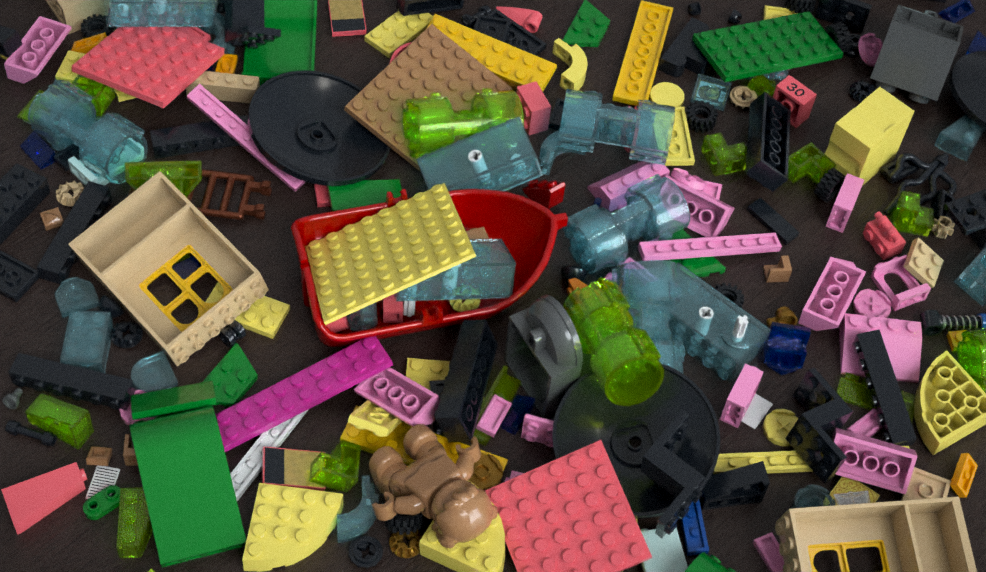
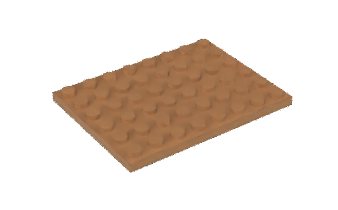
M431 24L345 106L344 111L428 177L463 142L474 128L511 92L512 88Z

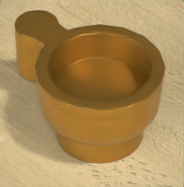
M786 306L776 310V317L766 320L769 330H775L776 328L789 330L798 322L795 313Z

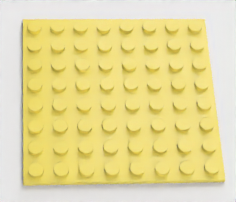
M445 183L434 185L430 190L419 192L408 200L399 201L390 208H384L375 215L364 217L355 224H349L344 229L331 232L326 237L314 240L305 246L325 325L476 257Z

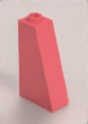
M77 462L1 489L17 535L86 489L84 481L87 480L84 469H79Z

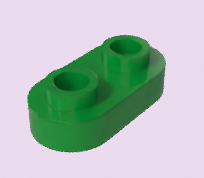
M115 485L108 486L86 500L83 505L85 516L90 520H98L120 506L124 500L121 488ZM115 493L114 496H112V497L109 496V494ZM92 505H97L96 508H90Z

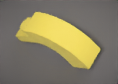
M558 38L554 41L552 53L570 67L561 74L560 86L573 95L585 82L588 65L587 57L577 44L571 47Z

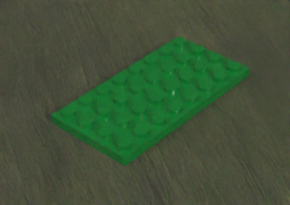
M809 11L694 33L692 37L694 43L724 83L841 59L844 54Z

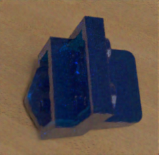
M772 322L771 327H768L765 332L764 363H766L767 367L781 376L795 372L798 368L802 369L807 355L806 346L811 334L810 328Z

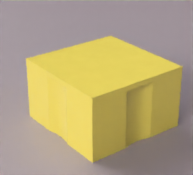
M877 88L857 107L835 123L819 170L825 174L831 168H835L845 176L848 173L864 179V185L882 167L886 166L896 157L914 110L883 88Z

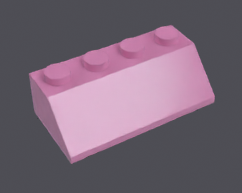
M39 16L21 40L22 45L4 63L8 79L24 84L36 78L70 32L71 26Z
M646 158L589 185L587 189L606 212L610 213L616 210L620 204L628 203L630 199L635 201L659 189L665 175H669L670 171L660 159Z
M665 175L650 209L704 237H718L726 226L734 207L701 190L678 181L671 175Z
M830 257L802 310L798 323L815 331L838 328L866 271Z
M390 367L362 381L354 389L355 393L412 427L418 424L429 425L435 421L434 415L440 402L439 396Z
M835 427L832 440L847 456V459L836 472V475L906 494L917 460L915 450Z

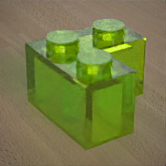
M79 74L71 84L74 100L76 103H82L84 115L102 117L115 98L114 88Z
M721 132L704 136L701 151L714 176L746 169L747 146L744 142L728 146Z
M810 142L789 155L788 178L794 183L807 175L818 184L821 181L820 179L824 177V174L831 170V168H835L836 164Z
M902 191L892 212V225L899 232L928 237L933 226V208L920 206V194Z
M341 440L331 451V454L321 452L311 463L309 482L347 493L358 482L361 446Z

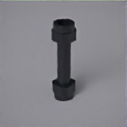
M9 420L6 424L5 431L11 435L17 436L21 434L40 440L46 446H54L56 443L57 435L53 434V432L45 431L43 433L21 426V423L15 420Z

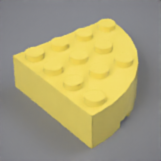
M948 351L938 356L927 369L916 390L914 399V418L917 430L932 455L986 425V393Z
M499 513L495 519H492L489 527L481 535L469 542L457 543L453 548L443 547L438 542L436 532L432 530L434 520L419 542L420 555L456 572H503L505 533Z
M259 483L242 559L244 571L262 572L284 565L286 567L311 555L323 545L329 534L335 529L344 506L343 494Z

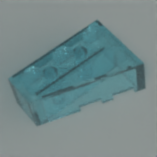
M965 115L941 131L934 146L967 161L985 130Z
M986 248L954 281L982 307L986 304Z

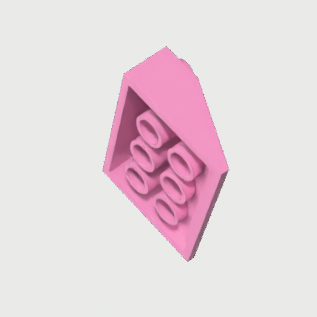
M845 313L839 325L841 374L865 377L864 371H861L859 368L858 360L860 359L858 353L854 352L852 343L857 334L880 329L897 381L919 382L922 348L921 322Z

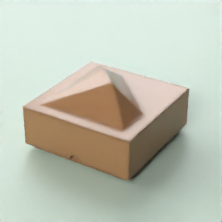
M58 207L40 213L46 231L60 227L64 223Z
M91 446L86 458L87 465L108 466L112 456V448Z

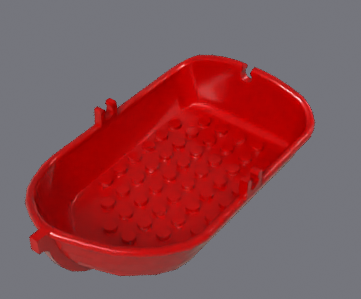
M406 189L400 191L401 196L398 198H394L390 191L387 192L386 202L314 214L295 220L291 225V231L296 244L301 270L303 301L307 307H310L315 330L320 342L329 347H342L352 345L368 337L376 336L379 340L463 324V320H484L497 315L525 295L539 279L550 259L557 231L567 226V214L554 215L551 210L524 196L506 191L489 189L448 191L465 230L484 227L492 244L489 256L474 260L470 259L458 265L456 288L460 289L463 286L464 288L471 287L472 290H477L480 296L479 307L462 312L454 310L449 302L450 293L454 291L442 289L443 272L417 283L414 315L412 317L403 315L402 323H383L382 308L378 302H375L347 315L349 328L338 333L332 332L324 324L305 246L314 240L326 237L331 232L340 231L349 224H355L364 217L375 215L384 208H390L399 201L410 198H407ZM405 289L402 290V291H399V293H400V295H401V297H402L403 304H404V291H405ZM468 296L462 298V303L468 299Z

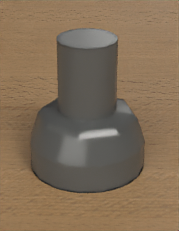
M16 388L13 393L5 395L2 399L3 404L9 409H16L19 406V397L23 394V390Z

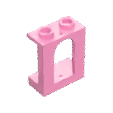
M907 255L894 257L885 263H878L871 274V279L878 289L890 299L891 307L894 311L925 300L931 290L927 283L920 285L914 276L903 267ZM887 273L897 274L909 290L895 295L885 282L884 275Z

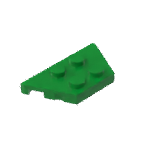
M584 0L562 41L567 44H577L579 47H598L610 25V19L590 2Z
M675 223L667 240L691 239L692 237ZM713 256L665 260L686 280L695 279L696 277H707L710 273L716 272L723 274L726 270V267Z
M236 343L203 382L213 380L216 398L215 406L231 407L237 404L257 381L258 374L239 344Z

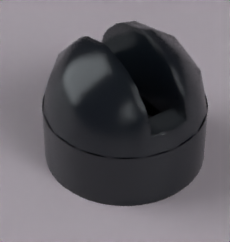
M691 3L688 6V13L692 16L700 15V3Z
M734 9L728 21L738 24L740 23L738 19H742V15Z

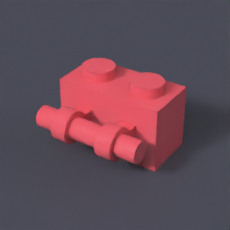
M880 211L874 214L876 219L867 222L863 235L873 246L875 252L883 260L902 253L906 241L885 215L883 216Z

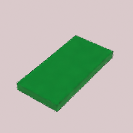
M400 179L363 180L349 185L327 186L331 211L386 202L387 192L391 191L393 197L398 198L401 196L400 191L402 190Z
M213 380L131 395L133 420L216 404Z

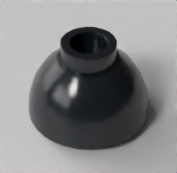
M563 266L561 268V275L568 287L569 279L577 278L583 282L587 275V270L576 266Z
M104 294L101 297L98 314L105 320L117 318L125 313V309L111 296Z

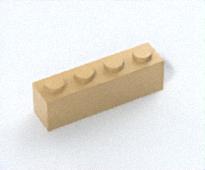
M205 71L186 88V95L201 84L218 100L251 103L253 95L260 87V80L257 76Z

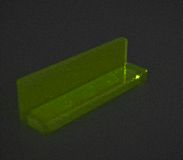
M505 365L482 402L477 424L494 394L511 402L521 386V380L507 375L508 367ZM475 428L473 437L475 436L478 439V443L487 446L491 436Z

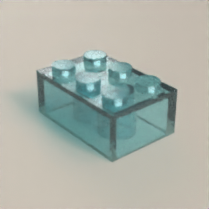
M70 310L60 362L105 373L111 342V328H113L111 312Z

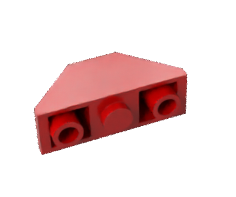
M538 179L528 182V186L522 188L523 192L531 200L548 209L563 202L564 182H557L556 180L538 181Z

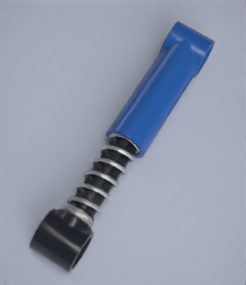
M931 309L920 314L922 330L927 336L937 335L946 328L949 330L951 328L956 330L958 328L962 330L964 328L969 330L974 328L978 332H986V313H978L977 317L974 315L970 317L967 315L964 317L952 315L949 317Z

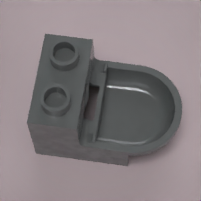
M898 5L870 78L877 80L875 84L877 88L881 87L887 92H895L896 87L909 91L908 97L918 103L927 104L929 99L937 101L960 45L964 26L940 19L937 13L930 10H925V13Z
M550 295L537 298L529 308L509 316L504 355L505 363L541 417L546 419L556 414L562 398L579 378L594 368L611 362L604 351L597 353L591 345L592 339L588 327L583 322L576 323L570 313L566 312L564 307Z

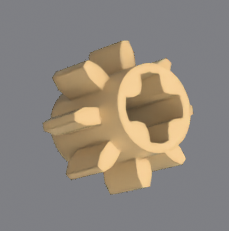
M940 216L938 220L934 218L931 224V231L934 232L936 237L946 239L947 235L952 236L955 223H952L949 217Z

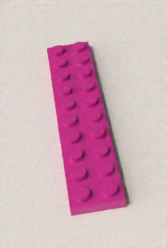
M376 336L364 338L215 414L224 451L227 452L393 366L392 360Z

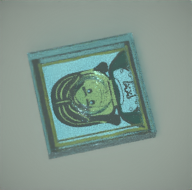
M698 74L690 102L695 103L698 100L700 103L701 100H704L706 104L708 101L710 102L709 105L713 104L717 110L724 111L732 83H724L723 80Z

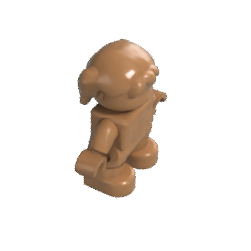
M424 424L413 426L404 437L403 444L406 454L413 460H416L410 465L404 464L401 455L390 446L379 448L372 455L369 469L375 487L384 494L386 500L384 504H371L378 520H390L396 516V513L404 515H417L421 513L428 519L433 518L432 530L436 532L438 542L443 547L450 549L457 543L469 542L481 535L489 527L492 519L497 517V507L492 505L487 493L468 481L473 475L474 463L481 457L478 439L475 436L471 439L472 445L468 448L463 449L460 445H456L458 454L456 464L447 456L443 445L438 442L435 433Z

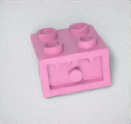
M525 414L521 438L553 447L552 433L554 420Z

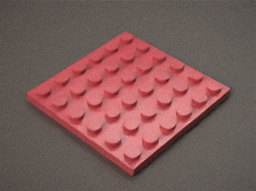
M135 14L72 65V72L164 109L224 55V48Z
M602 440L485 490L491 502L497 507L504 528L505 542L517 572H622L653 558Z

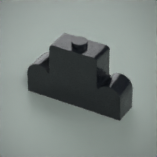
M397 0L396 8L403 16L463 9L464 0Z
M692 17L662 56L659 71L672 77H680L683 75L684 69L703 76L712 65L694 43L692 37L694 33L709 31V26Z

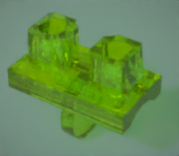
M758 75L750 80L747 87L751 91L754 90L759 96L766 92L773 97L776 82L769 80L764 75Z

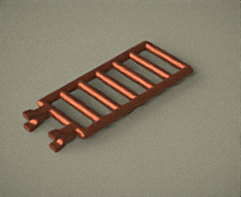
M139 162L128 193L129 196L138 189L144 169L154 170V175L159 171L173 173L171 182L175 187H177L180 174L191 175L185 197L191 202L198 177H209L201 207L197 208L204 216L242 220L244 215L255 216L259 219L265 218V205H248V200L251 192H259L270 196L272 188H270L271 181L255 182L252 175ZM217 178L226 179L227 183L219 210L208 209ZM235 181L246 182L238 211H226Z

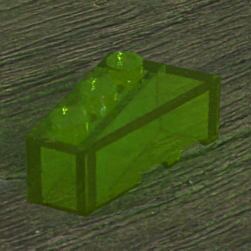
M41 393L25 411L28 422L44 431L53 432V434L57 435L58 439L78 450L94 432L88 410L58 400L52 396Z
M120 488L117 551L119 558H140L152 534V525L144 489Z

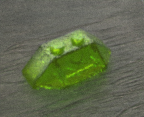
M202 161L125 162V180L133 189L137 190L161 171L187 198L202 180Z

